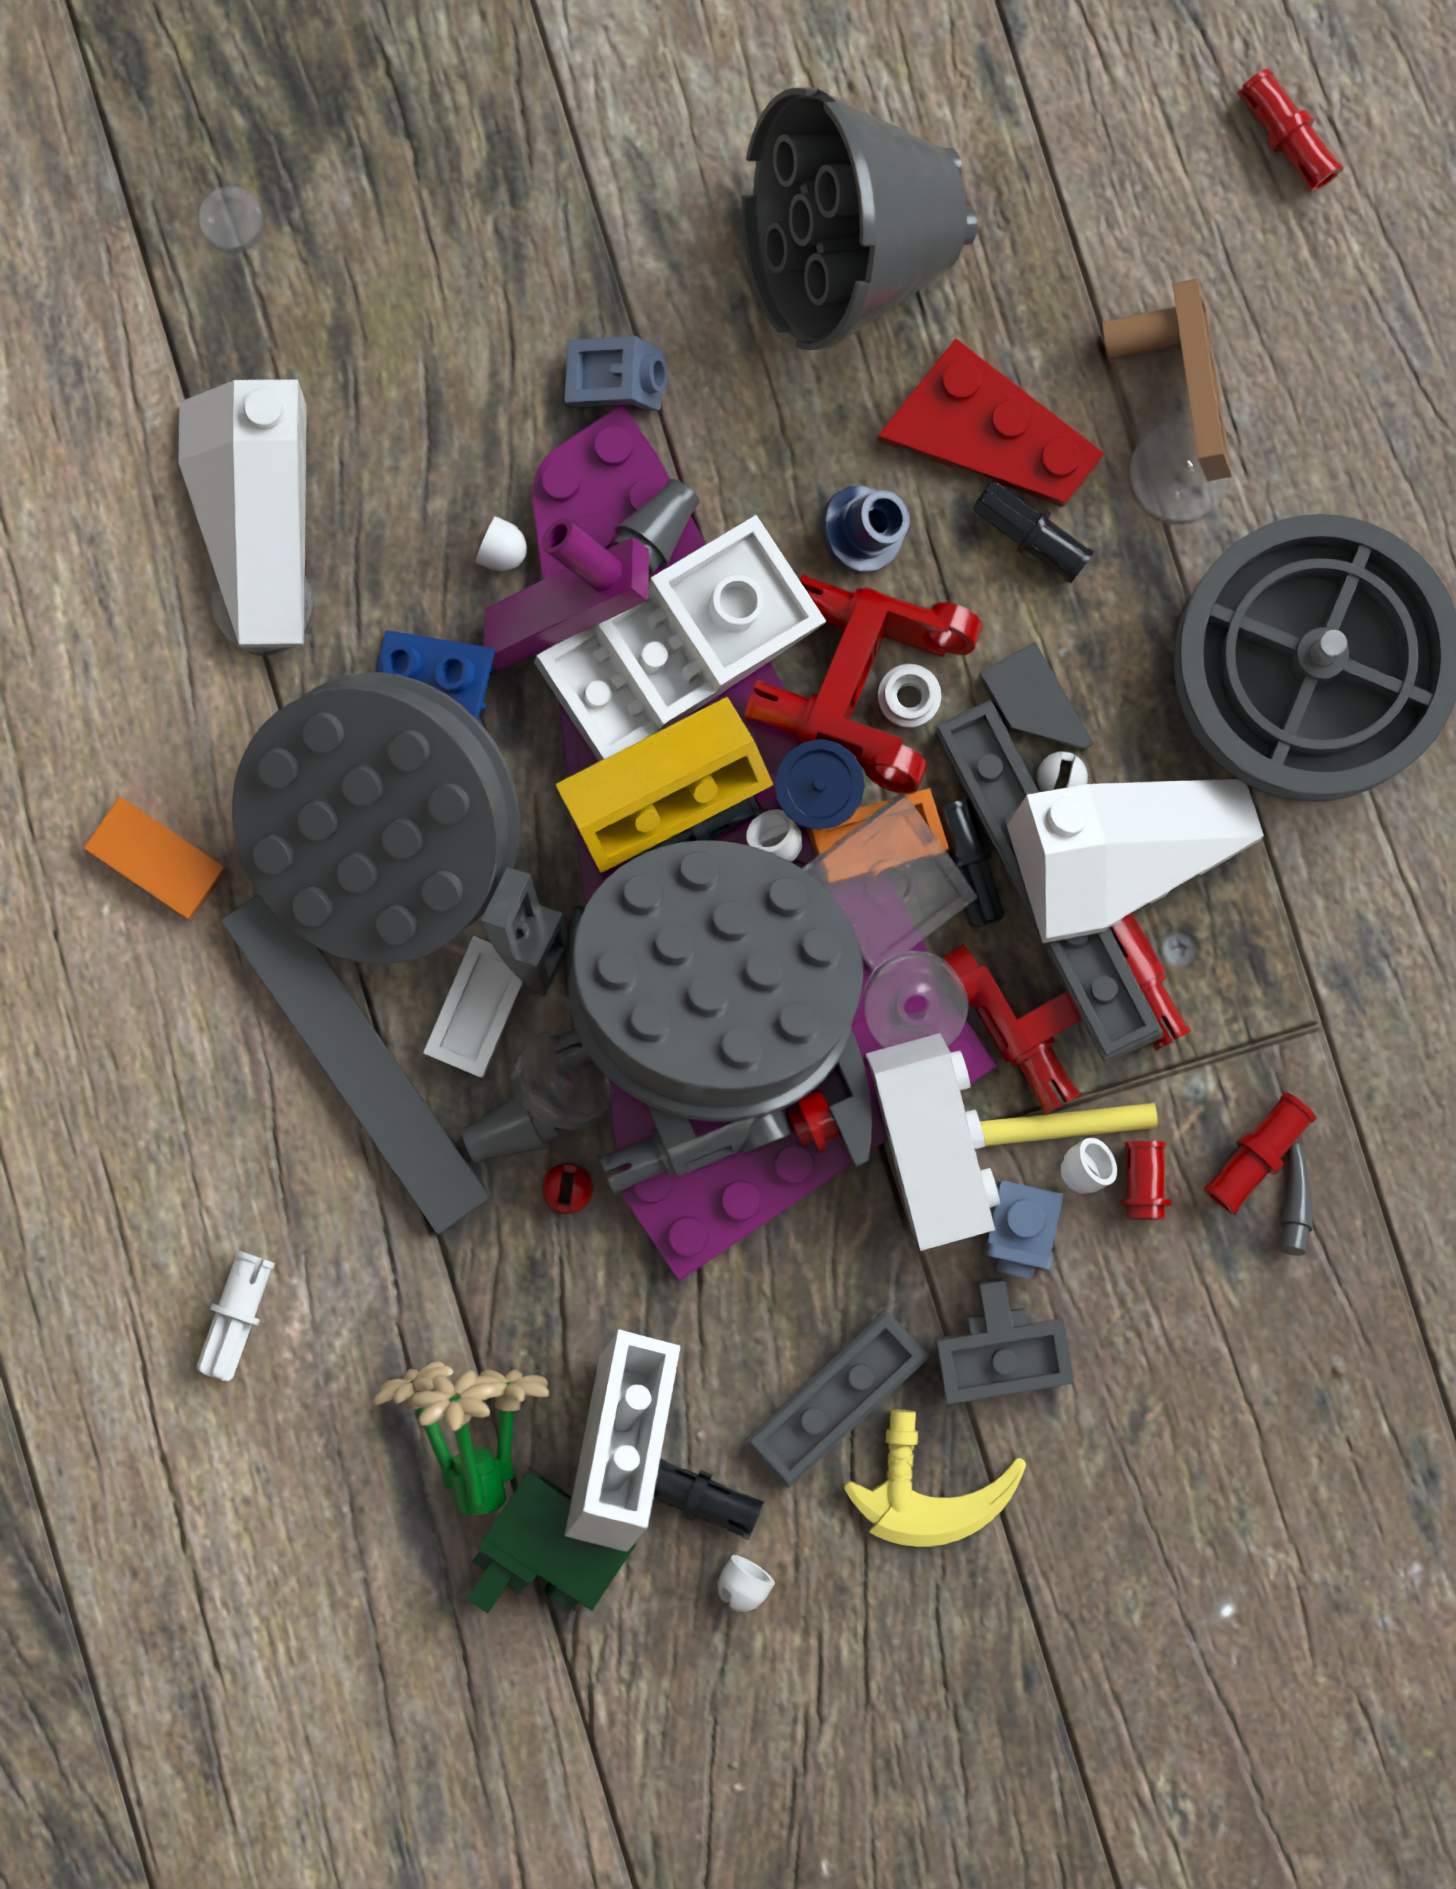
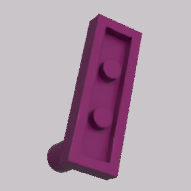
M562 518L552 523L543 536L542 548L567 569L485 608L483 646L495 649L492 666L498 671L505 669L647 602L649 549L634 537L606 549L569 519Z

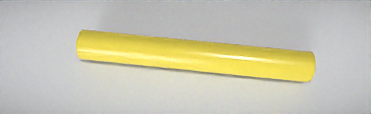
M1155 1103L987 1120L980 1121L986 1146L1154 1129L1157 1128L1158 1121Z

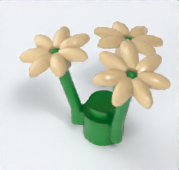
M437 1361L423 1367L420 1372L417 1369H409L404 1374V1379H393L382 1384L380 1392L375 1396V1405L394 1399L396 1404L406 1400L409 1409H416L419 1415V1424L424 1427L440 1465L444 1488L453 1490L457 1511L465 1515H482L502 1507L507 1500L504 1482L514 1478L511 1459L514 1411L520 1409L521 1401H524L525 1395L549 1396V1391L546 1388L548 1381L538 1375L523 1377L522 1372L517 1369L508 1371L506 1376L492 1370H484L480 1373V1376H477L474 1371L465 1372L458 1378L454 1386L447 1378V1376L454 1373L453 1369ZM491 1397H495V1408L500 1410L497 1457L494 1458L492 1457V1452L488 1449H473L467 1425L471 1416L484 1418L490 1415L488 1406L482 1401ZM444 1417L448 1429L454 1431L459 1454L454 1457V1461L437 1421Z

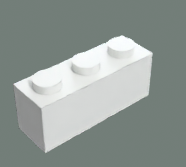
M941 1033L866 1053L910 1226L920 1251L994 1231L995 1227L990 1208L1000 1205V1198L991 1169L980 1170L975 1149L986 1147L976 1110L965 1112L960 1091L971 1088L961 1051L950 1053Z
M618 1329L600 1355L565 1536L628 1552L647 1529L680 1351L679 1345Z

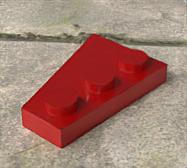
M957 338L953 340L877 437L879 442L896 448L901 446L931 457L930 460L952 468L955 465L991 478L992 481L999 482L1008 488L1062 507L1067 504L1105 454Z

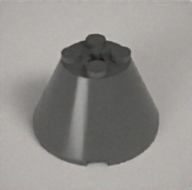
M812 87L790 88L782 91L768 103L761 113L752 133L746 156L747 161H756L753 195L742 196V228L745 252L754 289L767 318L778 333L790 332L798 340L796 341L797 348L802 350H819L838 344L948 272L957 262L963 245H970L974 242L977 234V218L974 210L967 206L966 195L961 178V160L955 149L940 148L826 92Z

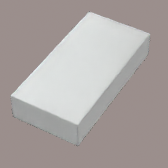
M475 936L472 937L423 1052L430 1057L483 1079L524 985L501 959L491 943Z

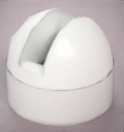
M495 516L483 539L475 563L497 572L508 571L519 566L525 558L527 548L522 532L512 523Z
M1059 751L1048 755L1041 762L1036 772V785L1039 792L1054 790L1060 772L1061 760L1072 763L1066 788L1087 784L1088 772L1085 764L1078 756L1066 751Z
M774 809L763 812L748 827L746 838L749 846L768 851L790 862L796 859L802 849L801 831L796 822L788 818L783 810Z
M1086 1138L1072 1146L1064 1155V1161L1061 1163V1178L1068 1188L1080 1194L1097 1192L1113 1183L1117 1176V1165L1113 1154L1103 1142L1096 1138Z
M732 1555L719 1577L717 1583L718 1593L721 1600L730 1602V1608L733 1610L747 1612L756 1609L765 1601L775 1582L766 1571L755 1563L741 1556Z

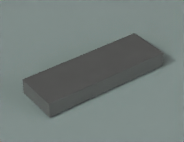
M885 1309L749 1435L745 1442L778 1478L790 1488L930 1356Z

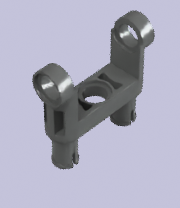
M576 1028L549 1037L556 1054L578 1045L582 1046V1048L558 1058L564 1075H568L571 1071L594 1062L583 1046ZM646 1104L655 1124V1128L650 1129L652 1136L598 1157L605 1173L627 1164L632 1166L624 1172L607 1178L613 1194L616 1195L624 1189L665 1172H668L670 1177L676 1175L678 1178L738 1152L743 1155L787 1137L795 1133L786 1109H782L761 1118L737 1120L696 1137L688 1118L673 1115Z

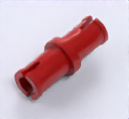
M1269 68L1264 69L1242 85L1243 88L1238 90L1237 95L1246 103L1269 134L1266 142L1274 152L1281 150L1306 183L1310 193L1317 192L1331 183L1338 176V173L1343 171L1344 166L1336 160L1311 127L1314 123V118L1305 109L1299 111L1274 78L1273 72Z
M1284 1092L1278 1103L1251 1134L1244 1132L1236 1141L1239 1149L1212 1181L1204 1186V1192L1228 1213L1236 1215L1239 1207L1268 1173L1277 1174L1284 1165L1281 1160L1283 1155L1310 1123L1317 1119L1313 1111L1294 1095Z

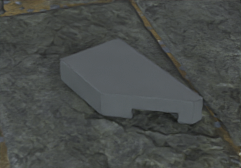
M1036 642L980 672L979 677L1009 730L1070 745L1072 748L1082 751L1092 746L1093 742Z

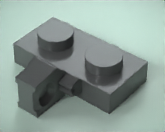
M1003 1278L977 1282L982 1315L967 1317L970 1333L935 1338L947 1405L1074 1384L1064 1319L1056 1318L1028 1323L1025 1308L1010 1310L1006 1282Z

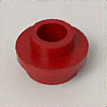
M818 1090L797 1101L798 1106L787 1110V1113L801 1145L804 1146L814 1142L817 1151L821 1153L828 1150L826 1143L840 1138V1134L821 1090Z

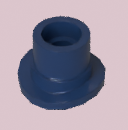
M849 486L832 495L824 508L822 518L823 540L831 557L842 568L854 573H871L891 563L901 550L903 538L909 528L910 517L907 506L893 492L877 491L866 486Z
M823 739L803 742L789 751L778 766L774 784L777 802L786 816L801 827L815 830L836 828L849 820L861 805L865 789L863 770L853 753L839 743Z

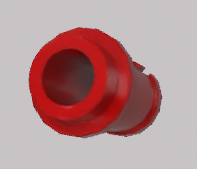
M1124 1142L1126 1149L1127 1199H1120V1206L1126 1207L1127 1219L1130 1220L1165 1219V1207L1171 1206V1199H1165L1164 1149H1166V1142Z

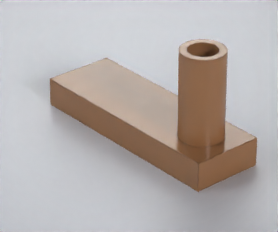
M1197 278L1172 283L1175 307L1103 322L1107 353L1109 358L1113 359L1181 344L1199 463L1207 482L1232 477L1206 301Z

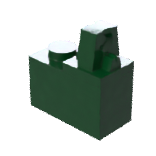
M531 1468L477 1547L479 1552L472 1562L486 1571L467 1597V1600L488 1614L507 1585L521 1594L526 1585H531L537 1575L548 1581L543 1591L555 1601L572 1611H576L580 1603L592 1611L636 1546L637 1541L628 1552L565 1536L572 1495Z

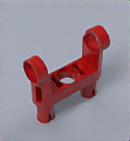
M802 574L799 580L825 618V623L841 628L842 639L818 695L813 694L811 699L766 684L765 681L758 679L753 688V691H756V693L750 694L747 703L745 719L756 720L798 735L797 742L799 743L819 739L839 743L853 753L861 768L864 769L866 776L878 786L899 794L915 793L919 789L927 769L925 759L913 749L902 745L904 739L851 721L850 719L884 637L943 658L945 653L967 655L972 653L976 647L983 629L982 621L973 612L960 605L938 602L929 609L882 594L868 587L863 589L857 588L855 593L810 578L809 575Z
M1132 912L1119 923L1110 927V930L1163 1030V1037L1152 1042L1155 1051L1172 1043L1173 1040L1189 1033L1191 1029L1184 1022L1161 981L1167 979L1164 975L1166 970L1135 919L1134 912ZM962 944L941 956L943 965L959 994L969 1007L973 1005L1006 1063L1009 1062L1012 1067L1018 1064L1042 1105L1045 1115L1062 1106L1050 1086V1081L1056 1088L1063 1103L1069 1102L1081 1095L1051 1046L1056 1042L1053 1037L1054 1035L1081 1021L1067 991L1023 1017L1016 1019L986 965L984 964L979 967L965 945ZM1161 1019L1163 1020L1164 1024L1166 1025V1027H1167L1168 1031L1170 1032L1172 1038L1170 1037V1035L1168 1034L1167 1030L1165 1029L1163 1023L1161 1022Z

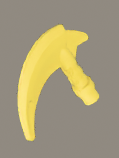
M890 1410V1427L886 1429L885 1441L889 1443L888 1449H890L887 1466H889V1471H887L888 1479L873 1490L852 1481H848L844 1485V1489L854 1505L868 1520L874 1523L868 1531L869 1533L886 1541L906 1546L931 1547L944 1545L963 1539L982 1529L1003 1510L1022 1478L1026 1467L1023 1459L1016 1458L996 1480L969 1494L955 1497H931L917 1493L912 1490L911 1481L913 1474L911 1468H913L914 1457L912 1450H914V1445L918 1444V1431L915 1430L916 1411Z

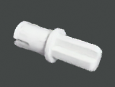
M236 1250L234 1254L235 1259L219 1304H211L210 1309L216 1311L197 1363L198 1371L223 1381H230L233 1378L252 1324L259 1325L260 1319L255 1318L270 1272L275 1266V1263Z

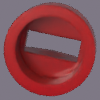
M572 1163L558 1164L545 1175L542 1182V1195L544 1201L552 1210L561 1214H574L583 1210L589 1204L593 1195V1182L588 1172L579 1165ZM563 1172L575 1174L570 1205L558 1203L562 1190Z

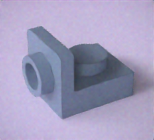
M636 336L568 340L565 403L576 408L634 405L646 411L660 410L661 394L666 387L668 378L667 366L661 348Z
M999 1180L997 1190L1000 1205L994 1206L992 1212L995 1230L988 1232L983 1255L998 1258L995 1271L1033 1279L1035 1267L1051 1270L1053 1257L1050 1256L1064 1194Z

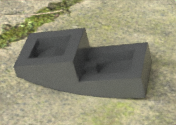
M507 867L481 919V923L492 946L510 970L534 993L546 996L566 954L569 935L564 916L561 912L539 905L531 874Z
M851 1028L845 1049L836 1064V1068L850 1098L830 1106L829 1109L852 1166L856 1167L868 1162L872 1112L866 1070Z

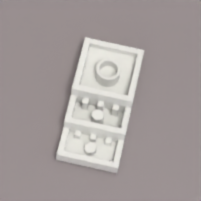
M757 515L651 577L648 582L647 602L553 645L538 654L534 663L596 759L600 762L683 719L824 625L826 620Z

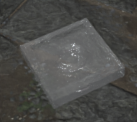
M899 793L801 868L806 871L804 874H809L811 878H815L842 907L858 939L862 960L870 971L876 975L978 897L907 795Z

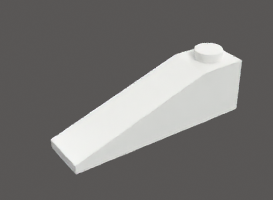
M298 379L233 380L179 402L178 462L240 648L304 647L307 405Z
M1239 779L1085 784L1026 795L1007 824L1043 943L1104 932L1119 923L1128 914L1147 903H1154L1166 896L1173 888L1198 874L1206 873L1256 844L1264 837L1248 786Z

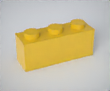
M725 697L555 785L600 873L773 786V783L755 741L729 698Z

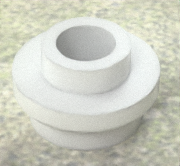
M904 664L890 670L882 679L878 689V704L881 712L891 723L904 728H915L929 722L935 716L941 703V689L936 677L928 669L915 664ZM902 687H915L920 692L921 702L913 708L902 706L897 699V692Z

